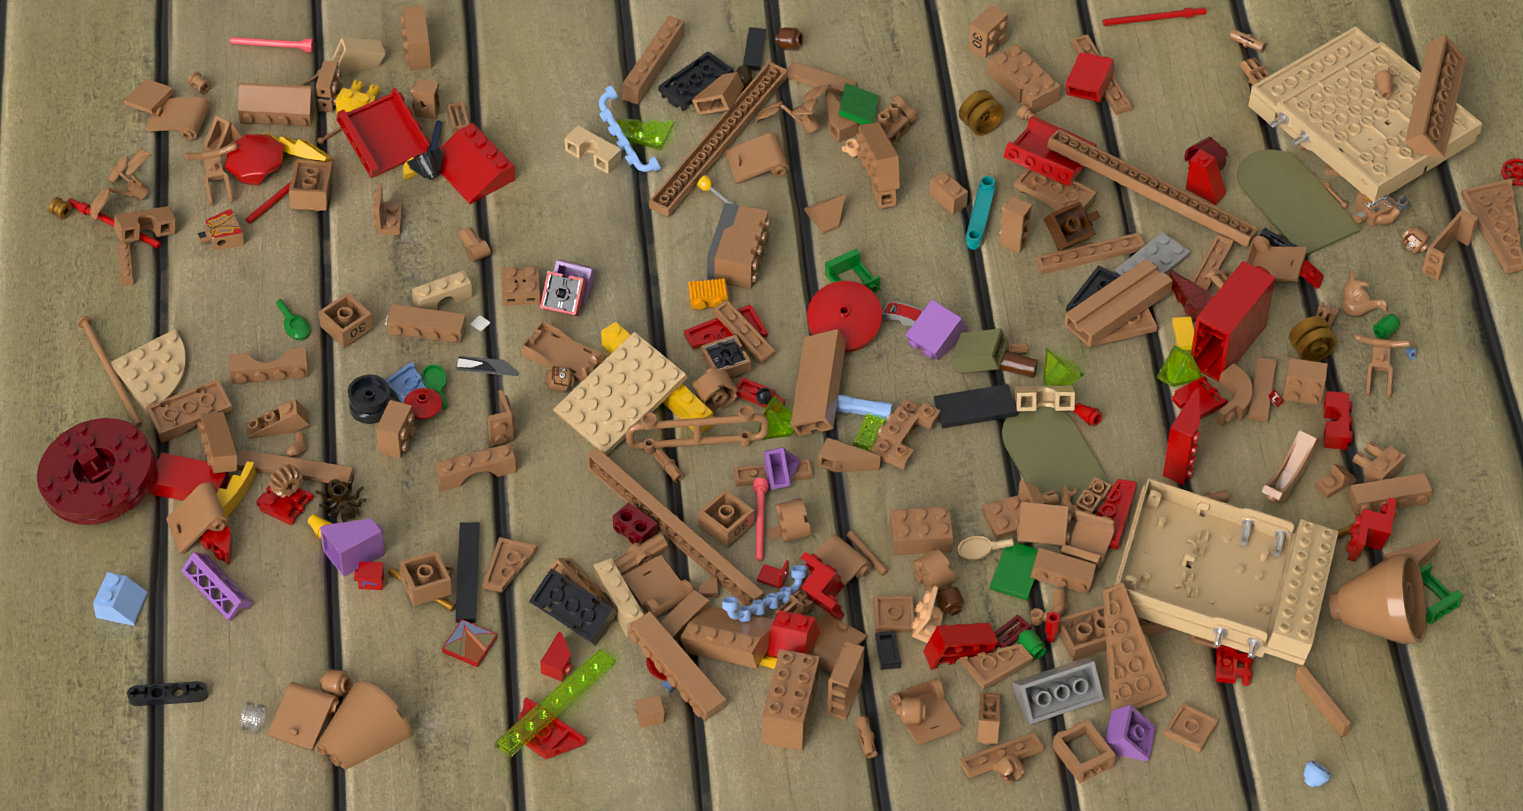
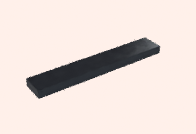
M460 522L456 623H460L462 619L470 623H476L480 522Z

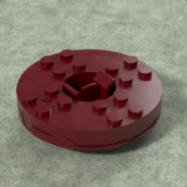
M115 418L93 419L71 427L60 434L49 445L38 466L37 484L46 504L59 518L80 525L100 524L120 517V514L124 515L125 512L127 513V510L133 509L146 496L155 479L157 469L156 457L145 434L137 426Z

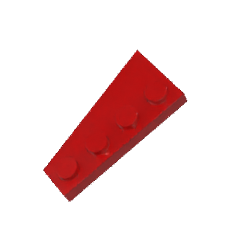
M751 304L737 309L763 338L768 336V332ZM718 318L684 330L683 334L692 349L701 348L702 345L733 336Z
M1117 479L1106 496L1104 504L1097 510L1096 516L1109 517L1115 523L1116 531L1109 548L1119 549L1137 489V482Z

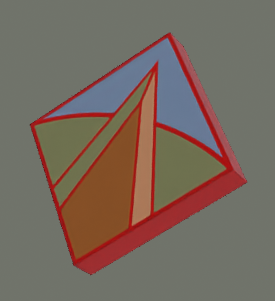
M462 619L443 646L442 653L479 667L496 641L497 634Z

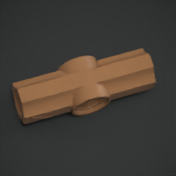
M657 534L642 544L634 543L628 548L626 554L613 562L622 576L668 549V544L661 534Z

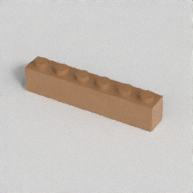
M672 16L667 17L623 82V100L639 105L685 36L684 20Z
M650 611L631 623L629 630L631 640L634 643H638L642 648L643 654L647 658H651L656 669L659 672H663L672 687H676L680 692L681 698L693 707V711L698 717L707 721L724 709L726 702L724 696Z

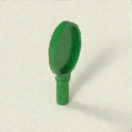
M282 299L277 300L276 305L286 317L284 320L286 333L295 340L307 339L311 334L309 322L301 315L292 314Z
M430 364L422 371L423 384L425 387L433 389L440 394L442 409L448 408V403L443 391L447 384L446 373L441 366Z

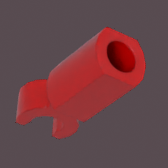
M1056 612L1047 613L1045 632L1047 633L1046 642L1054 643L1055 634L1058 633L1060 615Z

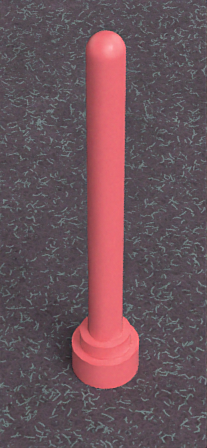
M231 37L229 40L231 44L301 48V50L309 53L314 51L313 38H306L302 41Z
M757 478L753 481V490L757 494L756 559L761 561L764 553L765 494L769 490V481L764 478Z

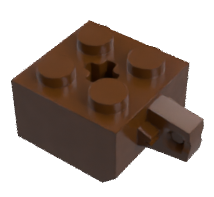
M1076 202L1049 214L1044 218V222L1058 251H1062L1095 236L1092 222L1099 219L1100 215L1098 210L1088 214L1081 202Z

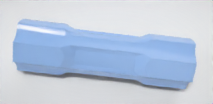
M838 394L836 412L854 413L887 420L888 415L892 412V403L875 402Z

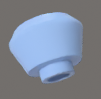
M1315 761L1306 763L1303 775L1305 777L1304 781L1308 785L1320 787L1330 780V772Z

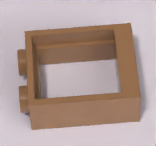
M1089 719L1084 722H1078L1072 728L1066 731L1062 730L1054 736L1052 748L1079 784L1114 767L1115 753ZM1086 734L1101 755L1080 764L1066 744Z

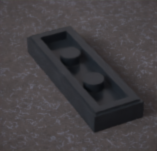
M749 27L743 66L749 67L750 70H761L766 29Z

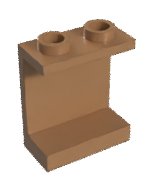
M1021 502L1018 511L1016 543L1024 544L1025 542L1058 545L1062 549L1063 544L1065 545L1069 542V532H1066L1067 524L1071 522V513L1068 512V507Z
M1077 510V523L1068 545L1063 544L1061 554L1096 564L1095 569L1100 570L1116 531L1115 523L1109 517H1099L1089 511L1082 512Z

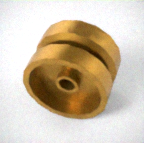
M985 89L978 90L968 96L959 109L960 119L978 136L991 133L999 126L1005 116L1003 105L995 100L994 96Z
M1312 316L1300 321L1293 327L1288 338L1301 360L1319 362L1328 357L1335 350L1338 343L1335 334L1321 316Z

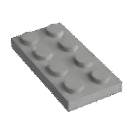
M1161 232L1114 270V273L1121 276L1147 258L1158 267L1159 273L1164 272L1168 274L1190 256L1191 251L1164 232Z

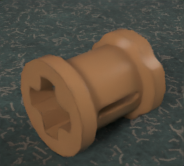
M197 71L188 78V84L197 88L201 94H206L211 88V81L204 79Z

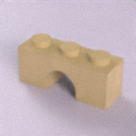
M577 126L565 137V151L578 158L585 153H594V167L607 174L621 162V149L617 145L609 143L587 129Z
M463 270L412 288L413 304L416 308L438 310V303L445 297L450 296L455 304L472 298L471 282Z
M1072 385L1015 386L1016 410L1036 411V408L1041 406L1053 407L1055 411L1074 410L1075 391Z

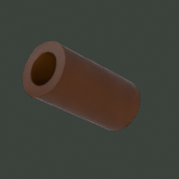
M1005 352L998 370L1034 378L1038 360Z

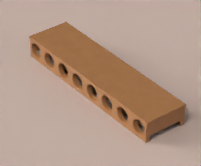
M1104 604L1059 618L1058 635L1072 661L1107 650L1104 614H1099L1104 610ZM1090 615L1087 619L1081 621L1083 617ZM1137 617L1142 632L1147 637L1173 629ZM1068 621H1072V622H1071L1070 624H1068L1067 626H1063L1064 623H1066V622H1068Z

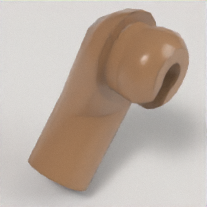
M297 433L295 435L296 442L287 448L286 453L289 457L298 456L306 450L305 435L303 433Z

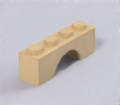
M612 558L593 565L594 580L602 593H606L609 596L614 609L618 612V623L628 638L630 637L631 623L644 614Z

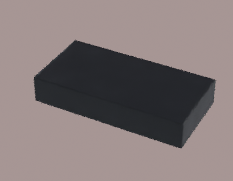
M895 631L875 633L881 670L901 668Z

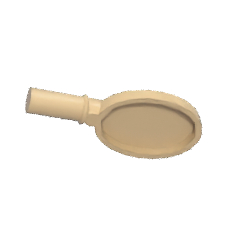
M972 536L964 539L958 545V554L965 560H979L988 556L992 550L1014 546L1013 538L991 542L983 536Z

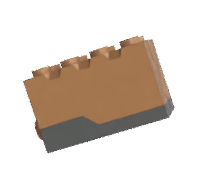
M730 203L724 204L707 256V280L724 278L728 285L751 289L752 283L757 281V269L761 268V255H765V242H769L770 231L768 230L771 219L768 218L767 210Z

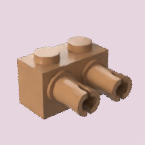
M891 102L889 104V112H881L878 115V122L892 146L908 132L909 118L900 114L899 102Z
M1370 441L1364 451L1376 459L1371 460L1361 452H1358L1353 458L1354 463L1366 470L1364 481L1367 483L1395 478L1403 470L1407 455L1392 445L1384 450L1373 441Z

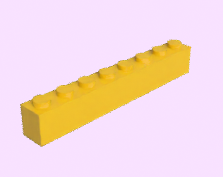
M614 322L601 330L602 346L612 354L630 334L620 324ZM683 384L662 402L679 419L713 417V412ZM713 425L701 426V434L712 428ZM690 426L689 428L694 432V426Z

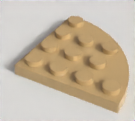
M175 329L110 362L119 380L146 414V406L167 399L177 392L186 371L184 345Z

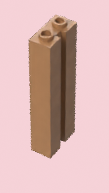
M1146 258L1065 314L1064 326L1091 348L1171 293L1173 280L1164 272L1159 273L1158 267Z
M838 329L804 337L791 418V427L799 437L813 434V430L816 429L819 432L834 428L846 340Z

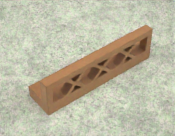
M572 558L555 559L547 573L552 568L614 608L611 601ZM563 580L562 583H564L565 585L569 586V584H568L569 582L566 581V580ZM594 600L593 603L600 606V603L597 600Z

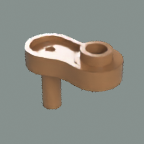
M898 94L891 98L892 102L900 103V113L909 118V124L916 121L917 113L912 106L909 108ZM889 106L886 107L885 109H883L882 111H880L879 113H881V112H887V113H888V112H889Z

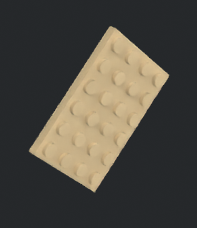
M634 332L566 396L553 411L591 445L602 450L607 456L626 438V431L629 426L640 423L644 413H652L688 377L682 370Z

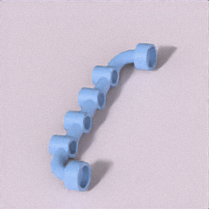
M611 85L606 87V92L599 99V107L602 111L599 115L604 123L608 121L610 124L608 130L613 137L617 136L619 139L616 143L621 151L625 150L628 154L625 158L629 165L634 164L642 172H648L653 169L657 172L662 169L654 156L648 159L649 164L643 165L606 105V101L609 98L612 101L618 98Z
M803 565L791 567V577L795 578V581L790 587H782L777 593H769L766 595V598L754 600L753 604L749 606L739 607L738 598L725 597L722 599V608L727 610V614L731 619H739L741 622L750 621L751 613L754 615L765 614L766 606L769 609H776L779 607V600L786 603L789 600V595L794 594L800 589L803 578L807 577V567Z

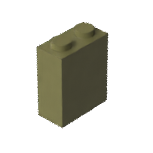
M1002 329L960 333L956 348L951 357L952 365L955 366L957 372L966 373L999 369L1008 344Z

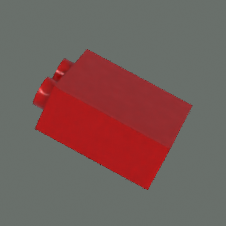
M1244 261L1240 263L1196 318L1189 367L1220 382L1221 373L1233 363L1237 364L1265 329L1276 277L1272 276L1268 270L1261 266L1254 267Z

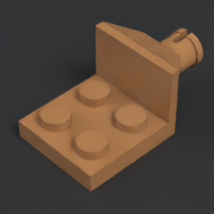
M1021 480L1017 496L982 505V512L996 540L1017 533L1018 511L1021 502L1057 505L1058 497L1057 494H1054L1055 490L1040 493L1037 487L1025 480Z

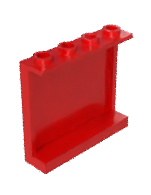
M396 87L387 96L347 113L344 109L337 113L336 120L370 178L399 167L412 157L417 159L418 156L429 151L431 145L429 138L422 133L420 123L413 118L411 108L406 106L402 93L398 92Z
M1031 116L1027 128L1013 143L1008 142L1004 158L1069 187L1086 166H1082L1080 163L1072 161L1070 158L1048 148L1049 138L1060 129L1094 147L1097 144L1035 116Z

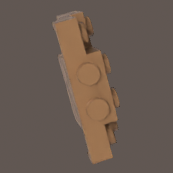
M906 398L894 413L890 412L886 425H881L877 433L879 438L870 452L881 456L882 462L890 463L904 470L906 462L913 457L914 452L913 449L905 446V443L915 430L916 425L919 424L931 430L935 419L938 420L941 410L925 402L919 405Z

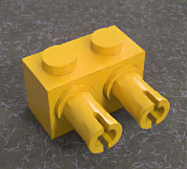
M354 80L350 89L342 88L337 96V113L343 109L347 113L375 101L380 92V87L377 85L374 87V84H371L366 94L361 93L360 91L364 87L363 82Z

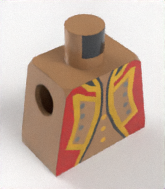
M232 209L206 219V231L197 233L200 244L210 241L215 250L244 245L243 233Z

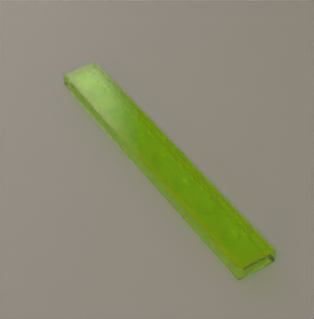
M599 649L495 742V747L509 757H512L615 664L616 659Z

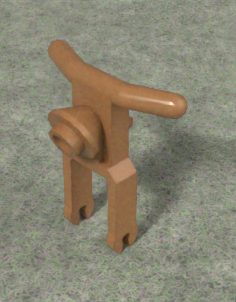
M236 143L221 149L184 154L185 160H204L207 173L204 177L209 206H213L209 182L225 179L229 202H233L228 174L224 172L220 156L238 148Z
M1356 334L1354 337L1356 341L1373 346L1370 357L1371 364L1368 365L1366 373L1365 395L1369 396L1371 370L1388 373L1386 398H1390L1393 368L1389 365L1391 348L1410 347L1411 341L1377 339Z

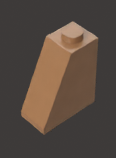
M738 72L721 75L692 99L698 115L730 110L744 88Z

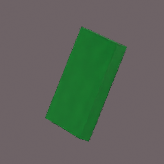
M845 83L838 115L862 125L874 123L879 96Z
M1013 542L1014 546L1004 548L991 581L990 590L1028 600L1036 580L1031 578L1030 575L1038 549Z

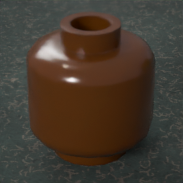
M783 27L776 35V43L779 44L782 50H797L802 46L803 34L798 28Z
M946 585L938 590L935 600L940 610L944 614H950V616L960 613V608L964 605V599L960 590L957 587H952V585Z

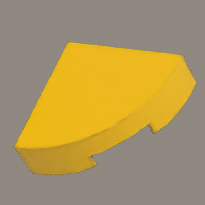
M413 157L407 160L403 166L405 180L418 175L409 168L407 163L414 159Z

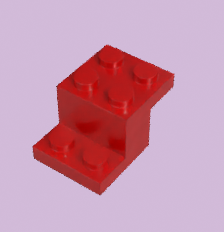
M1389 497L1385 504L1382 503L1379 512L1363 509L1360 515H1356L1354 524L1351 523L1348 534L1351 535V539L1346 545V552H1348L1347 560L1355 562L1364 547L1377 550L1382 549L1392 532L1396 499Z
M804 552L800 558L812 573L801 586V589L810 601L813 600L817 606L841 621L845 615L841 610L842 606L837 603L838 600L835 597L844 587L840 580L842 577L836 573L837 570L830 564L825 566L821 562L822 560L814 553L809 555L807 552Z

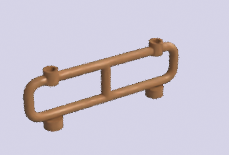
M749 405L741 406L738 410V415L657 421L654 413L647 412L642 415L640 423L629 426L626 431V442L633 449H644L646 454H653L655 448L740 442L741 446L748 447L751 445V441L761 440L768 434L769 421L762 414H754V409ZM761 422V431L758 433L742 431L736 435L701 437V426ZM694 426V438L658 441L647 438L644 442L634 441V432L639 430Z

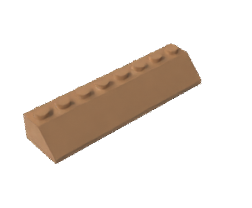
M1446 35L1429 42L1427 45L1405 139L1406 144L1415 153L1436 158H1444L1466 63V57Z

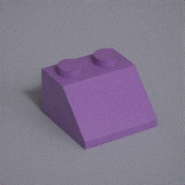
M556 260L555 273L566 275V278L574 276L587 280L581 304L584 306L593 288L597 268L566 260Z
M1128 705L1111 712L1105 742L1119 756L1148 761L1151 755L1156 726L1132 705Z

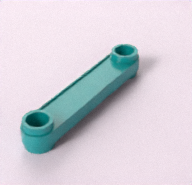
M984 176L979 182L966 234V245L972 250L980 248L983 241L996 186L995 180L991 176Z

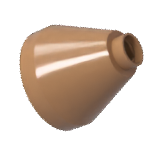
M1412 554L1392 555L1341 585L1339 592L1330 593L1329 607L1333 620H1342L1344 625L1400 644L1421 643L1423 641L1427 619L1425 590L1420 568Z

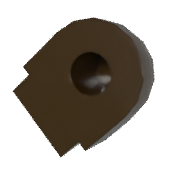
M740 66L735 71L738 72L744 85L741 92L753 80V73L747 66Z

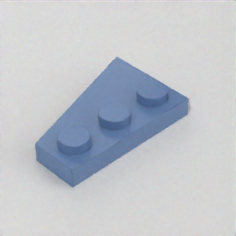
M410 362L386 379L390 392L403 403L405 397L411 391L418 388H427L423 384L420 374L417 373L413 362Z

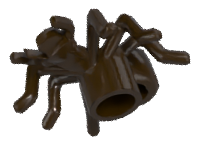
M354 475L350 477L348 490L346 485L340 480H331L328 483V492L331 498H327L321 491H315L316 494L322 496L325 502H334L330 506L325 503L319 504V507H324L327 511H330L338 505L335 512L331 511L328 513V516L337 517L340 508H343L340 516L342 522H345L344 516L349 520L350 514L353 517L356 516L355 512L358 516L361 515L358 509L349 506L350 504L361 507L362 502L367 500L363 498L358 503L350 501L358 499L360 492L364 490L362 486L357 490L356 495L348 496L352 492Z

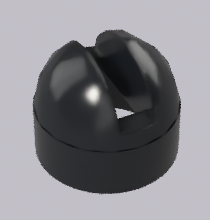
M760 388L756 394L757 402L763 405L770 403L772 400L771 391L768 388Z

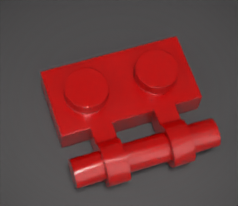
M1225 645L1217 647L1215 682L1236 684L1238 677L1242 679V685L1249 686L1252 679L1251 665L1253 664V658L1251 659V656L1249 658L1246 652L1238 653L1237 649ZM1237 662L1241 663L1243 668H1237Z

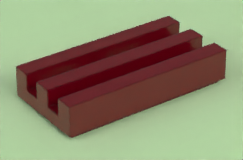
M1017 614L994 632L998 640L996 647L1004 648L1014 645L1018 641L1019 635L1024 630H1032V626ZM1018 622H1020L1019 625H1017L1015 628H1012L1010 631H1008L1011 627H1013L1015 624H1017ZM1008 631V633L1005 636H1003L1001 639H998L1001 635Z

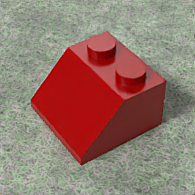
M779 610L771 624L768 656L777 658L779 649L810 654L821 633L816 618Z

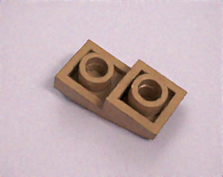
M1094 477L1088 488L1084 489L1075 505L1085 511L1094 513L1105 500L1112 485Z

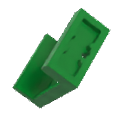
M857 248L825 262V276L831 283L842 281L838 275L853 269L863 281L862 285L868 287L873 293L880 290L881 277L877 276L874 278L860 261L861 253Z
M1432 564L1420 567L1424 586H1427L1440 599L1439 602L1431 607H1426V622L1429 625L1459 608L1463 597L1459 590L1451 593L1431 574Z

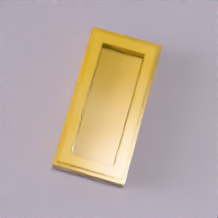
M1191 317L1172 318L1178 351L1191 350L1194 336Z

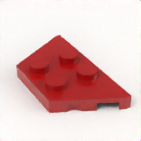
M526 697L524 699L523 709L520 712L519 722L514 732V738L544 759H549L587 743L585 736Z

